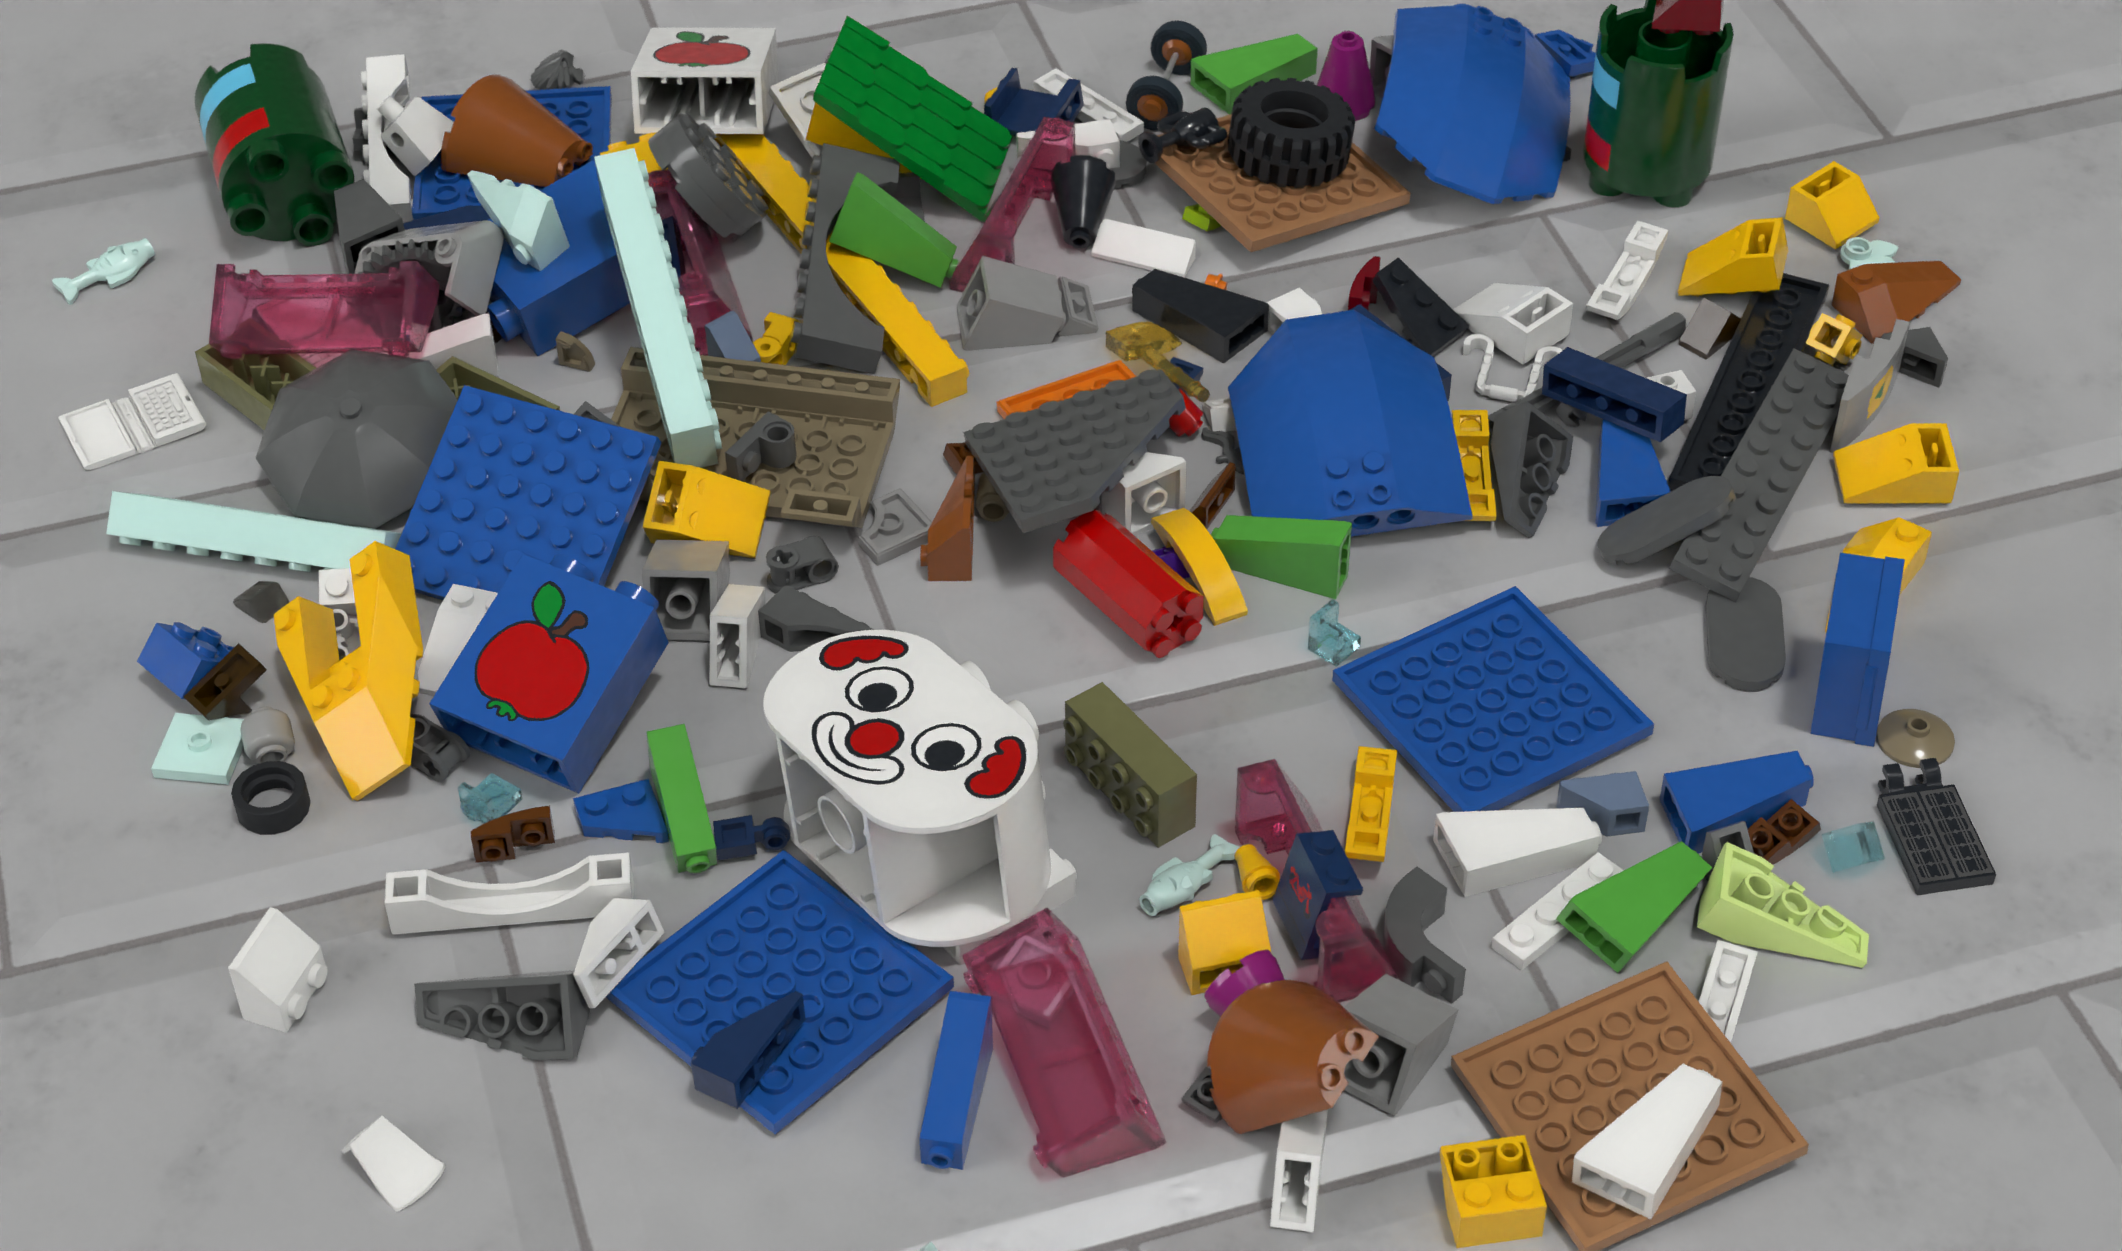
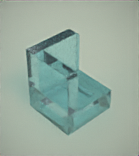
M1332 599L1310 617L1308 649L1337 667L1360 648L1361 636L1338 623L1339 603Z
M1874 821L1858 823L1821 834L1832 872L1885 859Z

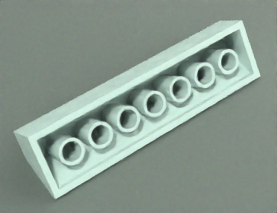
M112 491L106 532L109 535L120 536L119 543L141 546L142 540L153 541V548L175 551V545L187 546L186 553L209 556V550L221 551V559L243 561V555L254 556L255 564L277 566V560L289 562L288 569L311 572V565L324 567L323 570L350 568L349 559L374 541L395 549L402 534L400 532Z

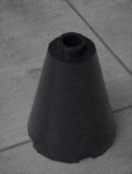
M1075 155L1070 157L1069 162L1062 165L1061 161L1056 163L1051 171V186L1063 238L1067 244L1081 249L1092 245L1096 240L1115 187V172L1113 169L1111 172L1106 167V162L1102 159L1088 155Z

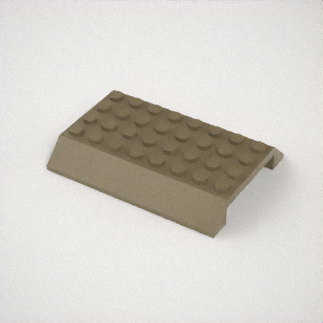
M630 347L621 367L624 390L611 420L623 428L657 436L662 442L639 500L649 501L658 462H674L643 348ZM700 355L703 366L702 374L704 380L707 379L711 394L710 402L712 408L716 410L720 428L718 431L722 443V449L716 450L718 464L702 467V469L728 477L725 452L767 412L773 413L793 425L797 457L793 464L784 468H773L760 463L757 470L750 473L743 480V482L771 491L766 516L863 528L870 507V501H872L895 431L900 379Z

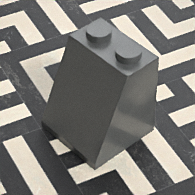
M364 179L334 191L339 239L350 289L361 249L373 241L404 231L402 217Z

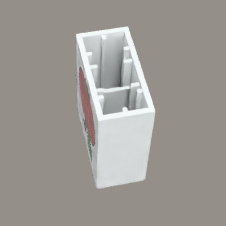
M651 28L631 69L634 133L649 134L658 132L678 114L688 113L699 125L705 122L715 134H764L774 103L769 95L770 86L778 83L776 28Z

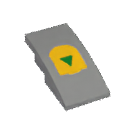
M1896 319L1890 340L1876 337L1869 358L1854 357L1842 395L1830 452L1833 453L1835 450L1844 448L1855 440L1876 418L1889 398L1899 373L1910 322Z

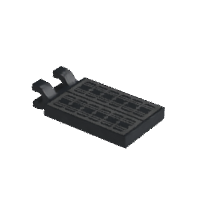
M1936 758L1920 760L1919 766L1923 774L1916 775L1915 781L1917 785L1904 786L1903 773L1899 763L1883 765L1882 772L1885 779L1879 780L1878 783L1882 794L1879 795L1877 807L1916 894L1924 895L1993 885L1996 872L1955 785H1942L1941 771Z

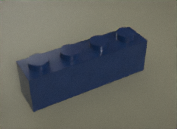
M1569 347L1544 364L1542 394L1660 443L1684 424L1687 394Z

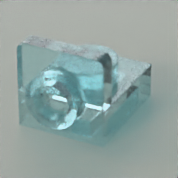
M493 773L488 775L475 788L465 782L458 787L462 812L470 820H478L483 824L506 815L523 800L520 788Z

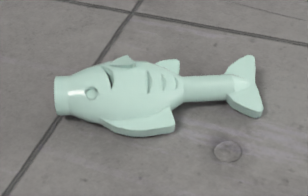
M146 238L140 241L111 246L99 258L92 259L86 263L89 271L73 279L54 278L52 282L55 288L63 294L67 303L71 305L77 299L79 290L97 281H107L110 288L128 282L137 274L138 270L149 258L155 256V252Z
M1214 834L1210 839V850L1195 861L1183 863L1175 857L1161 865L1153 874L1152 882L1149 884L1146 892L1139 898L1142 909L1147 914L1155 916L1160 911L1194 899V894L1200 889L1201 885L1213 879V872L1210 869L1222 860H1234L1235 852L1239 846L1228 843L1222 837Z

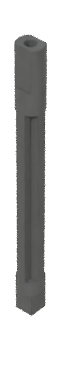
M1678 312L1672 313L1595 358L1622 368L1682 336L1686 329V319ZM1541 387L1522 399L1488 416L1489 433L1492 435L1495 415L1526 401L1543 412L1560 403V401L1543 395Z

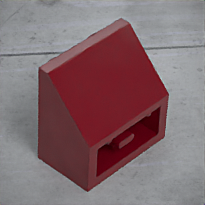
M1657 0L1652 29H1659L1660 32L1667 34L1677 33L1680 30H1690L1698 35H1710L1713 32H1720L1724 0Z

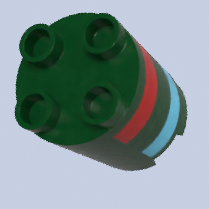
M1646 0L1643 8L1629 10L1618 15L1617 6L1610 4L1602 13L1599 23L1583 148L1584 162L1590 170L1589 187L1592 191L1602 196H1618L1625 192L1633 195L1654 197L1656 202L1666 207H1683L1690 203L1693 188L1701 184L1708 177L1712 169L1734 35L1732 24L1724 23L1723 31L1720 29V32H1713L1710 35H1698L1690 30H1680L1677 33L1667 34L1660 32L1659 29H1652L1657 0Z
M251 44L249 57L239 59L227 65L219 72L210 65L203 73L197 85L195 110L223 206L232 229L243 236H255L270 241L297 239L300 243L307 246H317L325 243L331 238L334 232L333 223L337 220L334 191L354 183L355 177L321 79L308 67L303 54L278 44Z

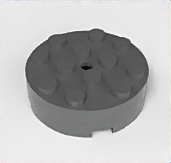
M680 113L649 139L648 143L651 152L663 171L668 167L678 183L675 188L696 213L724 238L733 232L734 236L731 240L735 242L766 216L768 206L761 198L763 192L752 179L748 180L743 174L741 168L735 162L738 158L730 147L726 144L721 147L714 140L716 135L705 122L699 125L688 113Z

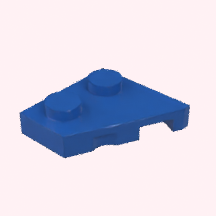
M1562 30L1535 34L1534 37L1561 65L1568 76L1593 72L1596 54L1592 51L1594 44L1577 39Z
M649 779L573 798L575 811L584 836L598 838L612 836L620 840L633 841L635 834L655 836L656 843L669 842L668 831Z

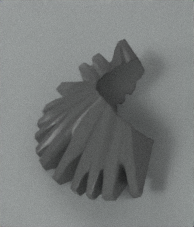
M561 49L559 52L553 53L541 61L540 65L534 69L535 72L531 74V82L535 88L540 90L564 89L565 87H572L574 83L583 84L585 75L582 69L573 67L574 55Z

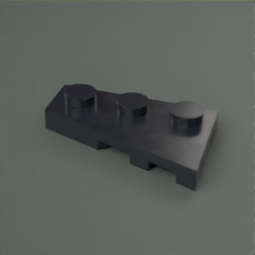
M1399 257L1378 271L1372 280L1390 312L1397 314L1404 326L1402 332L1407 341L1412 340L1416 347L1433 357L1464 335L1470 326Z

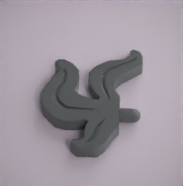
M1206 427L1203 428L1202 438L1204 441L1223 447V455L1218 456L1216 461L1218 463H1234L1236 471L1244 475L1240 447L1234 449V436L1228 432H1212Z

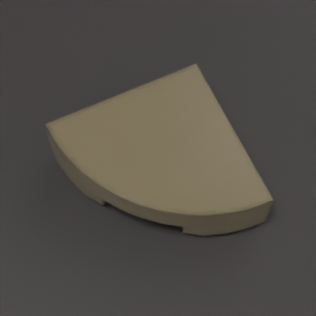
M560 331L555 338L559 365L591 372L595 366V361L589 349L574 336Z

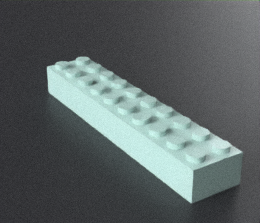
M635 148L595 156L603 206L673 462L699 468L718 464L716 450L722 449L718 431L720 429L716 410L711 406V394L707 379L704 380L700 354L694 346L693 329L691 323H688L686 318L687 309L683 295L679 293L678 288L680 286L675 267L672 268V257L668 241L664 240L660 213L657 214L656 208H653L657 207L653 188L649 187V176L645 160L638 161Z

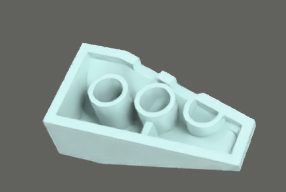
M474 170L467 174L476 198L494 224L503 230L504 238L513 249L515 257L522 264H530L542 271L570 247L551 197L528 184L522 183L519 187H515L512 180L505 179L500 183L493 175Z

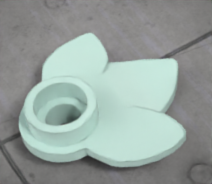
M1854 237L1848 239L1846 244L1842 246L1840 257L1849 265V270L1863 264L1896 263L1891 257L1896 254L1898 246L1886 241L1874 240L1870 242L1864 238Z

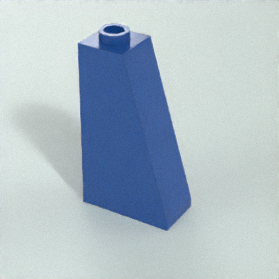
M1602 419L1599 438L1595 518L1597 527L1609 526L1618 519L1671 492L1650 438Z
M1798 751L1665 773L1659 800L1678 841H1682L1699 854L1703 852L1706 832L1739 821H1745L1748 829L1760 817L1767 821L1791 799L1799 806H1805L1809 789L1814 784V778L1810 766L1804 764Z
M957 991L949 992L920 1133L921 1164L932 1165L939 1169L954 1168L963 1170L993 1051L991 996Z

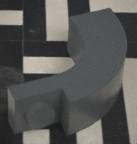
M1416 866L1397 883L1389 896L1383 933L1384 953L1391 970L1400 981L1412 987L1422 981L1431 992L1439 994L1450 1003H1453L1463 995L1466 969L1434 946L1424 934V931L1431 924L1444 915L1447 887Z

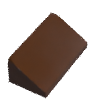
M1230 462L1211 480L1189 510L1200 520L1206 529H1208L1235 491L1236 467L1234 463Z

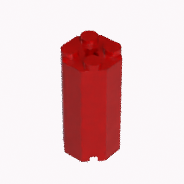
M1094 509L1069 522L1065 528V531L1069 533L1064 542L1058 538L1053 546V568L1144 650L1152 652L1157 658H1162L1186 641L1194 640L1200 634L1202 625L1199 622L1203 618L1204 596L1114 517L1107 513L1104 515L1099 510Z

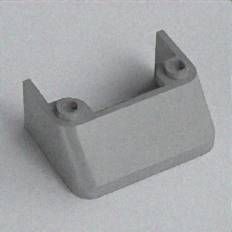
M489 220L412 228L373 241L361 249L347 304L363 315L364 307H359V296L356 295L358 272L363 271V262H371L372 252L382 256L383 245H386L391 250H395L396 241H399L404 248L408 247L410 239H413L416 247H421L424 241H428L429 250H433L436 247L435 259L437 262L445 267H451L445 295L478 316L486 314L504 241V232L499 226Z

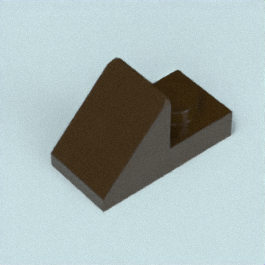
M238 643L184 698L207 720L249 713L252 709L240 696L267 669Z

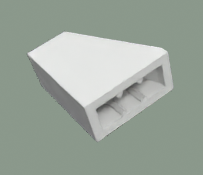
M728 584L711 612L709 685L747 688L761 638L758 610L765 605V587Z
M1328 1109L1282 1122L1276 1156L1270 1227L1314 1232Z

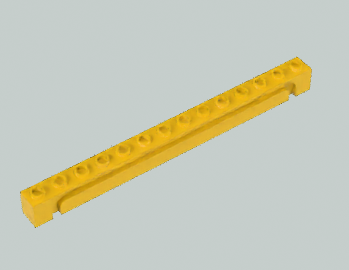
M715 134L716 138L714 140L721 147L726 144L738 158L735 162L741 168L748 180L752 179L763 192L761 198L768 206L766 214L801 254L803 248L807 249V245L802 244L805 225H810L809 221H805V212L808 201L812 202L813 198L807 197L809 185L806 179L800 177L794 171L791 162L785 160L779 154L776 145L770 143L764 134ZM831 233L826 239V255L832 275L849 301L874 324L884 327L882 350L911 384L916 383L918 385V392L931 407L966 394L967 378L969 377V369L966 362L954 354L948 341L940 338L935 332L932 323L929 320H925L919 314L916 305L905 298L899 285L891 282L881 265H877L868 257L829 242Z

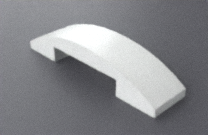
M1637 220L1625 240L1622 255L1605 283L1597 286L1586 305V310L1615 320L1623 317L1631 308L1650 277L1667 239L1668 230Z

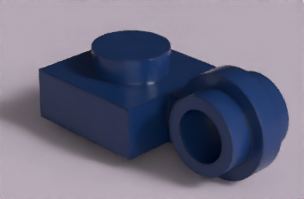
M752 815L713 821L718 860L757 854L756 842H761L769 850H780L787 845L791 838L789 825L779 817L768 818L762 825L754 826Z

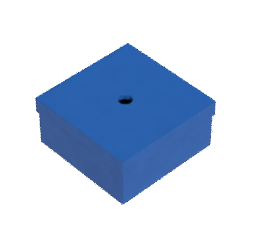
M1840 552L1810 734L1855 741V744L1874 747L1892 648L1905 559L1886 556L1885 559Z

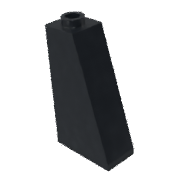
M1158 269L1152 270L1133 284L1132 311L1222 363L1227 362L1268 331L1269 304Z

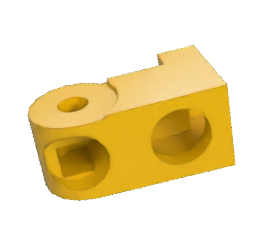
M773 312L768 313L764 319L765 333L762 338L753 342L760 355L761 362L780 365L788 363L795 353L796 343L790 342L793 324L794 322H799L798 319Z

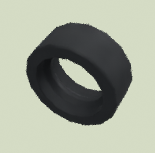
M266 761L251 766L239 775L233 783L231 791L239 823L248 831L260 835H275L292 829L301 823L308 814L311 803L303 773L294 765L283 761ZM285 788L293 791L292 795L279 805L255 807L249 804L254 796L268 789Z

